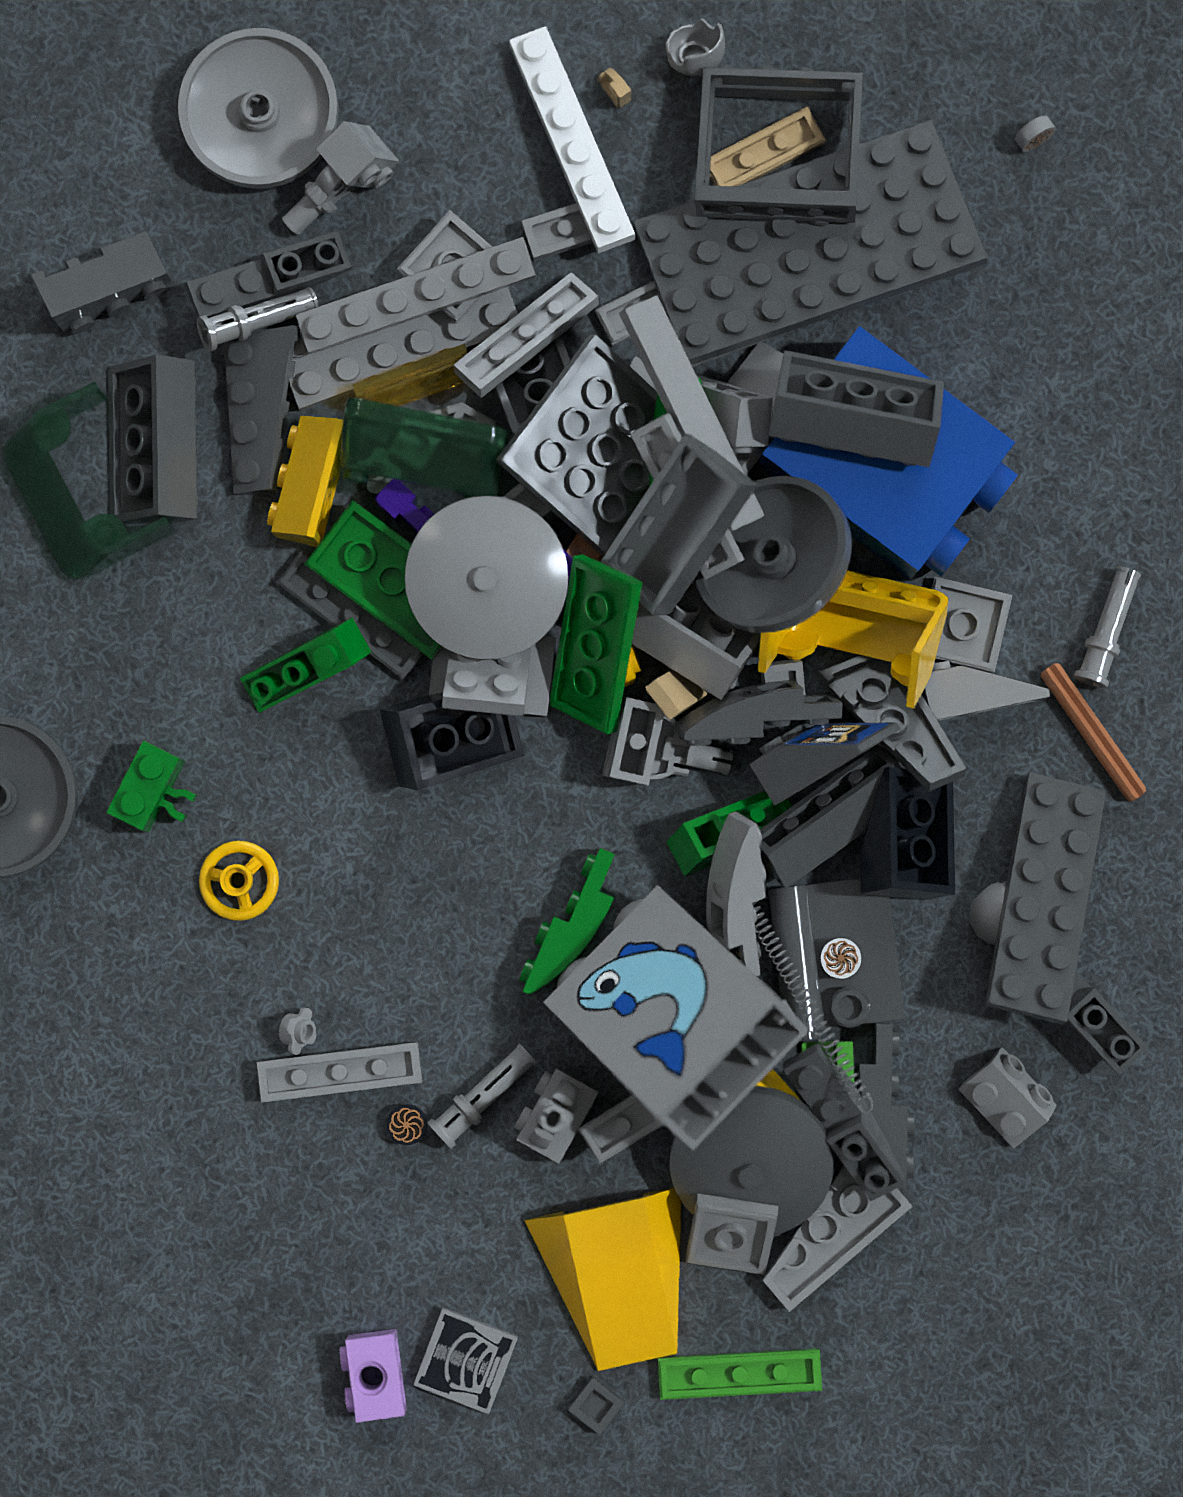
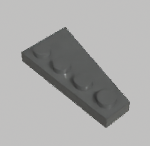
M292 325L251 332L247 340L239 341L234 339L224 343L233 490L236 495H250L277 490V479L284 439L281 438L283 419L288 417L290 402L286 401L289 378H294L296 361H292L294 344L299 342L300 327Z
M859 655L819 672L818 680L842 702V705L860 723L897 722L900 730L880 743L928 791L965 777L967 768L922 694L914 708L906 707L908 686L902 685L892 677V662Z

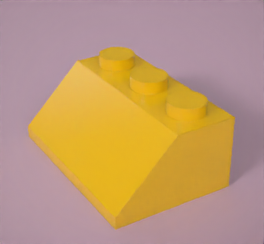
M300 416L298 426H291L287 440V448L292 449L289 463H282L277 479V487L282 488L278 503L272 502L267 519V525L272 526L271 532L275 537L317 547L323 540L350 437V432L344 420Z

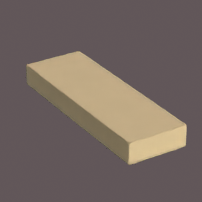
M807 106L712 155L710 178L714 186L732 187L756 180L824 145L826 139Z

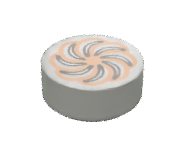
M1040 116L1023 126L1017 132L1015 141L1023 152H1028L1048 140L1054 134L1056 128L1048 116Z

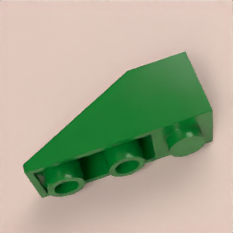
M353 617L242 676L240 680L260 713L353 666L370 654L371 650Z

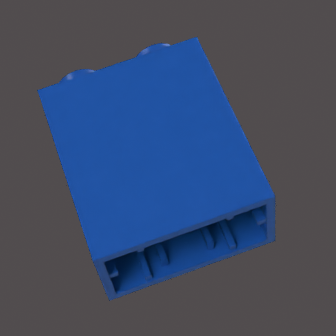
M860 326L834 359L930 379ZM943 389L941 426L930 468L919 465L909 466L899 461L879 457L868 458L859 453L838 449L828 450L818 445L798 441L787 442L778 437H775L762 453L757 466L771 477H798L811 481L823 488L845 514L851 537L909 581L923 564L939 576H942L970 539L953 526L969 503L973 501L990 513L1018 476L1016 472L1001 462L1015 444V441L945 389Z

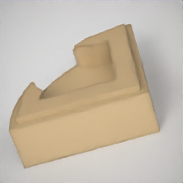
M608 68L597 76V81L616 108H621L631 101L630 87L614 69Z

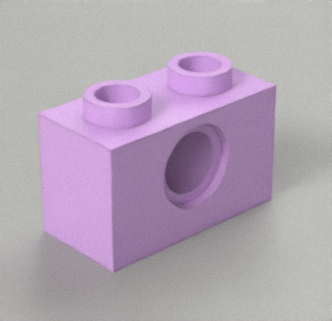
M390 1329L348 1335L345 1340L346 1346L340 1347L342 1371H349L351 1387L345 1388L347 1411L355 1412L356 1422L405 1416L407 1406L397 1330ZM367 1366L378 1367L383 1373V1381L378 1385H368L362 1379V1369Z

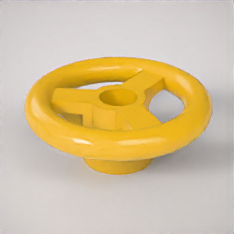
M231 841L215 848L206 857L199 874V888L207 906L217 915L234 921L248 920L262 914L274 901L279 886V874L272 857L262 847L247 841ZM232 853H246L253 856L245 866L232 864L224 870L214 868L223 857ZM263 866L267 876L266 889L260 900L252 905L249 891L253 886V875ZM236 873H241L245 878V883L240 888H235L231 883V879ZM211 880L220 882L221 888L228 895L236 896L240 909L222 904L213 893Z

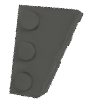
M147 231L100 248L101 254L80 263L78 257L67 260L65 262L66 270L48 277L45 276L43 270L31 274L51 317L65 334L70 331L73 334L82 333L94 326L93 320L107 313L110 317L119 315L130 308L129 302L142 296L145 299H151L166 290L165 285L171 283L172 280Z

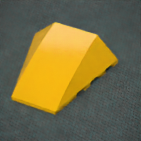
M674 1187L643 1193L642 1197L565 1214L562 1211L524 1220L598 1371L677 1354L681 1200Z

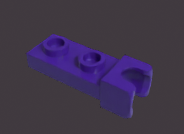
M397 477L392 479L374 498L377 502L376 504L395 523L403 519L417 533L435 515L425 505L419 510L415 506L418 503L416 496Z

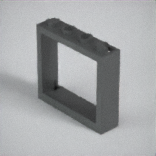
M724 64V68L703 67L695 191L696 217L855 223L863 73L843 72V69H836L832 72L814 71L807 67H798L793 70H775L769 66L741 69ZM715 96L849 101L845 191L710 186Z

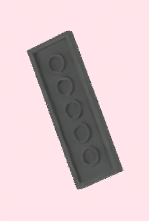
M1032 772L1025 776L984 1006L1061 1025L1068 1021L1106 791Z

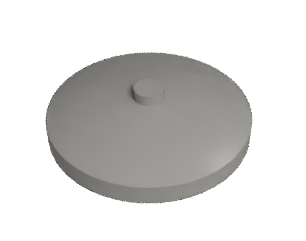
M242 29L216 39L206 46L192 61L180 87L178 98L179 122L192 153L212 174L226 182L241 187L271 188L298 179L321 160L322 156L316 148L337 128L338 98L328 68L319 55L306 43L290 34L274 29Z
M496 496L471 497L443 508L421 528L413 541L406 562V593L418 623L438 644L454 653L469 658L499 659L512 656L531 647L554 625L567 595V561L557 535L550 525L535 511L507 498Z

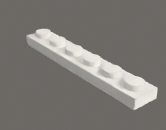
M546 26L510 39L509 47L597 253L599 254L635 240V232Z

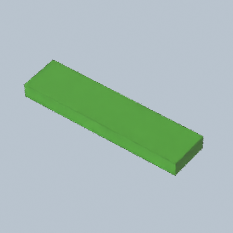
M819 1348L658 1358L660 1400L822 1391Z

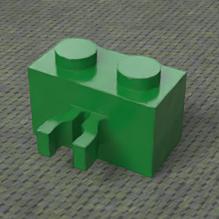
M143 740L106 813L145 832H150L162 807L173 818L184 822L187 815L178 812L175 804L167 801L166 798L168 795L177 799L185 797L195 802L198 795L185 789L176 790L172 788L185 761Z

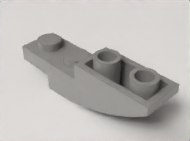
M737 812L728 814L711 863L706 901L707 931L757 977L761 975L759 966L761 949L756 940L754 923L757 921V914L752 903L766 898L764 887L766 871L762 864L760 853L762 835L756 823Z

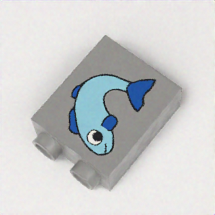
M658 885L644 899L631 902L619 913L614 923V930L588 957L573 961L561 973L557 989L544 1001L547 1007L617 1078L692 1150L705 1139L809 1031L775 993Z

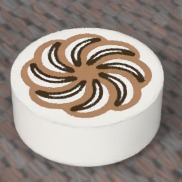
M837 938L828 942L823 948L821 964L830 976L839 979L848 978L859 969L861 953L857 945L851 940Z

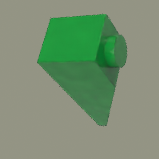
M763 791L683 823L666 843L685 877L711 866L713 854L728 814L737 812L756 823L760 830L791 808L792 805L788 798L774 805L767 792Z

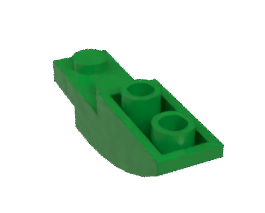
M602 848L599 849L597 856L589 853L580 874L587 878L581 893L573 891L565 913L572 915L569 922L557 917H553L551 924L543 921L534 942L541 946L535 961L527 959L519 981L526 983L523 992L532 994L553 980L582 952L596 933L614 897L600 892L615 855L614 853Z

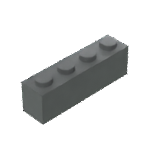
M879 745L760 829L762 835V843L760 845L761 861L766 870L785 889L801 880L811 870L834 856L854 839L867 832L884 768H901L898 761Z

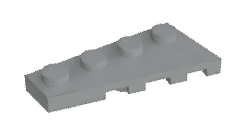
M843 1164L831 1181L829 1191L822 1204L807 1220L801 1223L762 1280L790 1312L913 1206L898 1188L870 1201Z

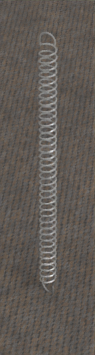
M755 907V911H758L761 907ZM762 912L758 914L757 919L761 918L764 915V913ZM768 919L760 921L755 925V932L759 933L758 938L762 939V945H766L765 951L770 952L769 957L773 958V964H777L776 969L781 971L780 976L785 977L784 983H789L787 989L792 990L791 995L796 996L795 1002H798V1007L803 1009L802 1014L807 1015L806 1021L811 1022V1028H815L813 1033L818 1035V1041H822L821 1047L826 1048L825 1053L830 1054L829 1060L834 1061L832 1066L838 1067L836 1073L841 1074V1080H846L844 1086L849 1087L848 1093L853 1094L852 1100H860L867 1096L870 1099L871 1108L869 1111H863L860 1105L858 1106L861 1112L869 1113L873 1108V1102L869 1096L870 1093L860 1098H853L857 1092L864 1090L866 1086L859 1088L857 1091L850 1092V1089L862 1080L860 1079L851 1085H846V1082L856 1077L858 1073H854L849 1078L842 1079V1076L854 1069V1066L843 1072H838L839 1068L848 1064L850 1060H846L837 1066L834 1063L845 1057L847 1053L840 1055L836 1059L830 1058L834 1053L842 1050L843 1047L827 1053L828 1048L837 1044L839 1040L832 1042L828 1046H823V1043L834 1037L835 1034H831L822 1040L819 1039L822 1034L830 1031L831 1027L826 1028L821 1033H815L817 1028L825 1025L828 1021H823L818 1026L812 1027V1023L822 1018L824 1014L817 1016L813 1020H808V1017L818 1012L820 1008H816L808 1014L804 1013L807 1008L815 1005L816 1001L811 1002L806 1007H800L802 1002L809 1000L813 995L797 1001V997L806 993L809 989L806 988L799 994H793V991L802 987L805 982L798 984L794 988H789V985L799 980L801 976H797L789 982L785 981L788 976L795 974L797 969L789 972L787 975H782V972L792 967L794 963L788 964L783 969H778V966L788 961L790 957H786L778 963L774 962L777 957L784 955L786 950L781 951L776 956L770 955L773 951L781 948L783 944L775 946L772 950H767V947L777 942L779 938L764 944L763 941L773 936L775 931L770 932L765 937H760L762 932L772 927V925H768L761 931H756V928L765 924Z

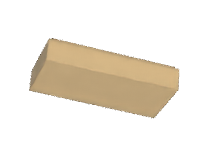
M673 670L655 679L645 687L655 703L670 720L708 695L700 686Z

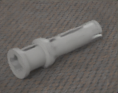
M306 287L303 290L244 309L242 306H230L228 312L210 318L205 315L199 316L197 318L198 333L207 351H213L217 349L219 344L234 339L239 341L247 340L252 331L295 318L296 314L319 307L318 300L313 289Z
M1121 566L1116 568V574L1095 635L1089 636V639H1086L1084 646L1087 648L1082 666L1080 670L1074 673L1073 677L1077 681L1100 689L1108 688L1109 681L1107 676L1113 659L1119 657L1120 645L1117 644L1137 583L1141 578L1139 572L1133 570L1131 574L1129 573L1126 580L1130 568Z
M518 1044L515 1050L491 1070L465 1096L462 1094L456 1095L453 1098L454 1104L437 1120L431 1119L427 1122L428 1125L452 1149L456 1145L455 1140L472 1124L477 1126L481 1122L482 1116L480 1114L537 1062L521 1044Z

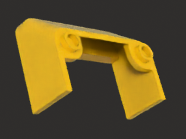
M847 570L835 594L813 616L785 630L761 633L758 672L766 673L777 654L784 655L789 659L799 660L812 654L816 647L820 645L892 662V677L902 685L908 686L906 707L914 708L932 674L947 616L948 598L942 592L934 589Z

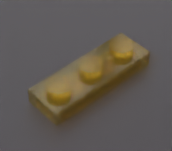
M465 344L443 349L437 354L415 362H408L399 368L380 375L370 376L361 382L352 384L364 418L373 417L464 383L454 373V364L468 354Z

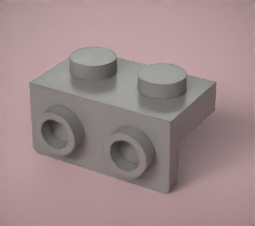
M1000 1048L995 1052L991 1060L963 1082L958 1089L1013 1148L1047 1123L1056 1108L1050 1092L1043 1085L1037 1084L1026 1073L1022 1062L1016 1056L1009 1054L1004 1048Z

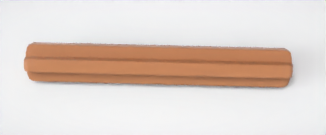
M1054 663L1042 671L1041 678L1125 799L1131 802L1142 796L1146 792L1145 785L1059 663Z

